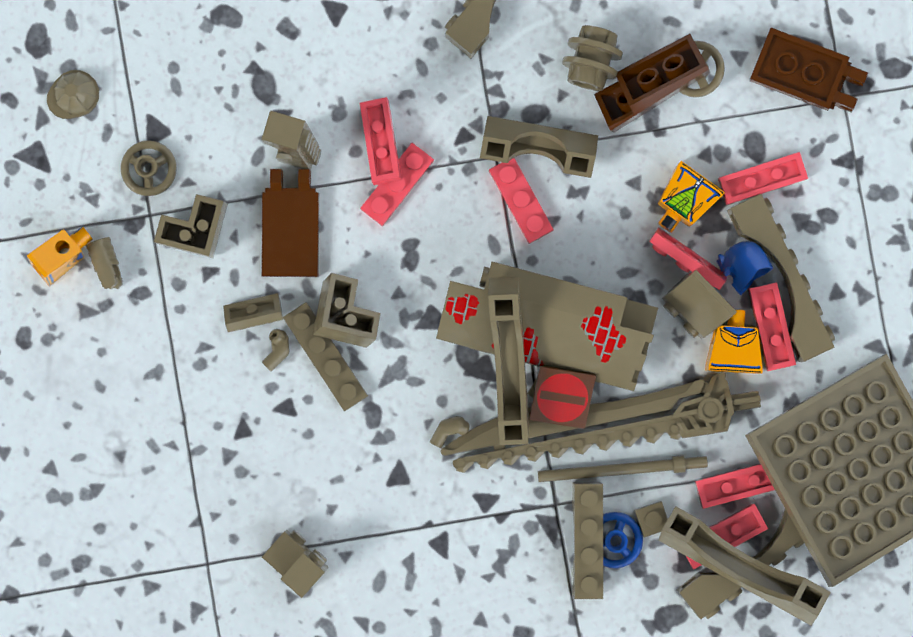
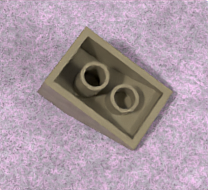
M697 270L685 275L662 298L666 302L663 307L674 318L678 315L685 322L683 328L693 338L697 335L701 339L705 338L737 312Z

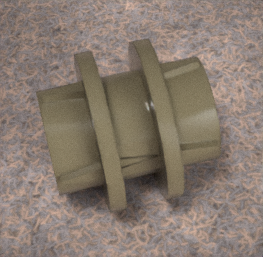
M590 25L582 26L579 36L571 37L568 40V46L576 50L575 55L565 56L562 64L569 68L567 81L588 90L603 91L606 80L616 79L617 71L609 66L611 60L618 61L622 59L623 52L616 48L618 35L604 28Z

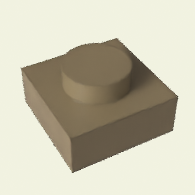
M662 501L634 510L644 538L661 532L668 520Z

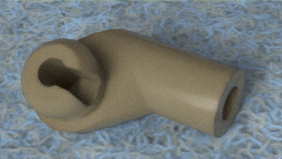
M274 329L270 332L269 339L271 340L272 352L262 361L271 372L290 352L289 337L285 331L280 329Z
M459 416L442 420L434 432L430 443L442 449L449 435L457 433L465 435L469 431V423Z

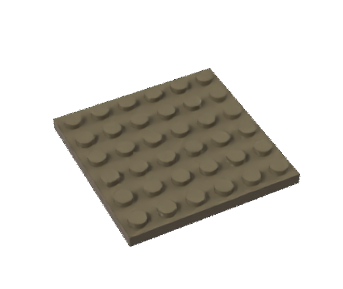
M887 354L880 356L745 435L828 587L836 586L913 538V400Z

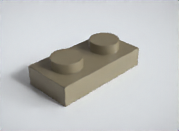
M278 293L223 306L225 325L228 332L283 320Z

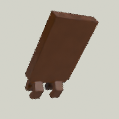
M770 28L749 81L827 111L829 109L833 110L836 106L852 113L858 98L841 92L845 80L862 87L868 72L851 66L852 63L848 62L850 57Z
M270 169V188H265V192H262V277H319V192H316V188H311L310 169H298L299 188H283V170Z

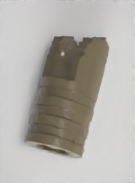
M110 237L101 238L86 244L94 271L97 272L102 287L104 289H119L123 285V278H121V272L118 267L119 262Z

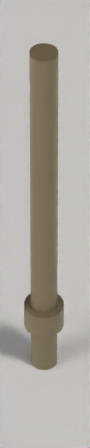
M684 455L672 456V459L544 470L538 471V481L548 482L662 471L682 473L686 469L707 468L708 462L707 456L684 458Z

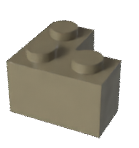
M196 194L189 222L161 215L154 242L166 247L214 258L228 204L221 200Z
M331 273L323 281L313 335L365 348L376 340L381 313L354 306L358 279Z
M286 530L266 551L262 558L282 575L281 580L302 598L328 569V566L325 564L327 559L316 549L311 552L304 545L306 540L298 532L293 530L290 533Z

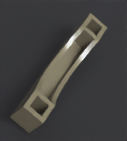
M466 0L463 4V7L466 9L459 17L455 14L445 25L447 29L445 38L470 59L489 38L490 18L496 0Z
M270 110L261 140L265 144L278 149L276 159L279 162L302 169L311 170L312 165L317 166L321 149H319V144L306 121Z
M759 194L728 209L727 213L738 236L759 245L775 263L784 278L791 306L788 331L792 348L798 361L805 362L835 348L832 343L835 340L831 328L828 325L824 326L820 316L823 315L822 309L817 300L812 301L808 292L811 289L810 284L804 274H799L796 267L798 259L792 249L788 250L783 240L786 239V234L781 224H776L771 215L774 213V209L769 199H764L762 194Z
M519 277L489 278L488 303L495 354L500 445L528 444L529 412Z
M676 506L665 523L658 541L811 626L817 619L831 593L805 577L778 570L745 554L718 536L700 519Z
M784 509L783 517L775 534L768 544L753 557L764 564L770 565L772 563L775 566L786 558L785 552L792 546L798 548L804 544L786 509ZM698 572L676 589L700 619L704 617L707 619L711 618L720 610L719 605L726 599L732 601L742 593L741 586L716 572Z

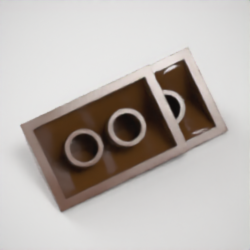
M688 34L618 71L616 76L618 82L604 88L603 91L595 93L594 96L610 131L615 133L708 75L710 70L691 34Z

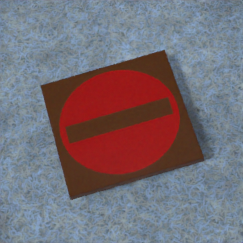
M540 366L529 420L585 429L596 375Z

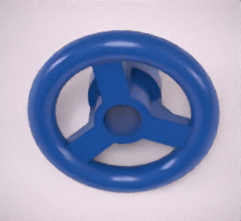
M621 512L603 514V524L612 520L617 521L614 530L609 531L605 538H603V547H607L613 553H621L624 558L611 560L603 556V566L608 568L625 567L631 564L642 550L643 534L641 528L627 514ZM625 523L634 533L635 543L632 551L627 548L628 539L623 533ZM615 535L620 537V543L616 546L610 543L611 538Z

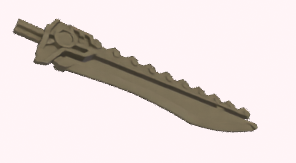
M721 372L712 376L709 383L701 379L642 396L613 402L590 404L585 428L669 411L679 399L700 393L704 394L702 397L682 402L673 415L507 449L505 445H500L497 417L453 440L442 448L440 452L443 456L494 446V451L453 460V466L457 469L456 471L465 473L474 462H477L481 468L489 469L499 458H501L504 464L512 466L522 455H525L528 458L527 460L536 462L546 451L552 457L560 458L570 447L575 450V453L583 455L593 444H596L599 449L607 451L617 440H620L623 446L631 447L642 436L646 439V442L654 444L664 433H667L670 438L676 440L680 437L683 439L728 431L734 411L760 408L761 399L758 391L731 395L728 382L725 379L726 373ZM528 407L529 417H530L531 407ZM529 420V439L581 428Z

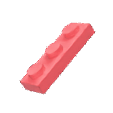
M388 98L361 102V116L373 185L402 180Z
M411 143L398 159L402 180L379 184L360 208L382 227L434 162L432 157L414 143Z
M798 152L719 177L718 181L721 190L725 192L723 196L726 205L807 180L808 176L801 154Z
M512 158L508 163L502 162L489 169L490 175L528 244L554 231L515 158Z
M658 227L649 241L653 244L652 248L662 256H667L668 254L674 258L676 265L683 271L689 273L690 270L692 272L697 270L712 287L718 290L726 282L727 276L720 269Z
M777 282L748 289L767 371L796 365Z
M761 464L695 481L702 509L775 490Z
M754 503L709 527L734 547L768 529ZM686 556L692 569L701 566L700 563Z

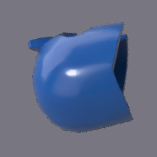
M742 241L733 245L724 255L719 254L718 260H716L721 272L725 276L731 275L733 278L731 285L739 295H742L755 279L764 276L773 269L762 248L750 241Z

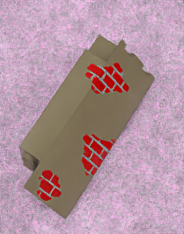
M491 262L490 268L484 266L479 285L484 289L450 281L436 339L495 355L489 316V278L519 277L526 364L596 375L595 382L630 391L635 390L639 371L642 370L649 343L652 342L654 336L652 330L658 307L631 301L627 297L496 262Z

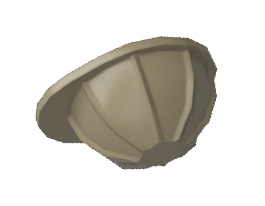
M81 70L65 72L54 82L47 94L49 110L55 116L62 119L78 118L89 114L96 107L99 100V87L96 80L86 72Z

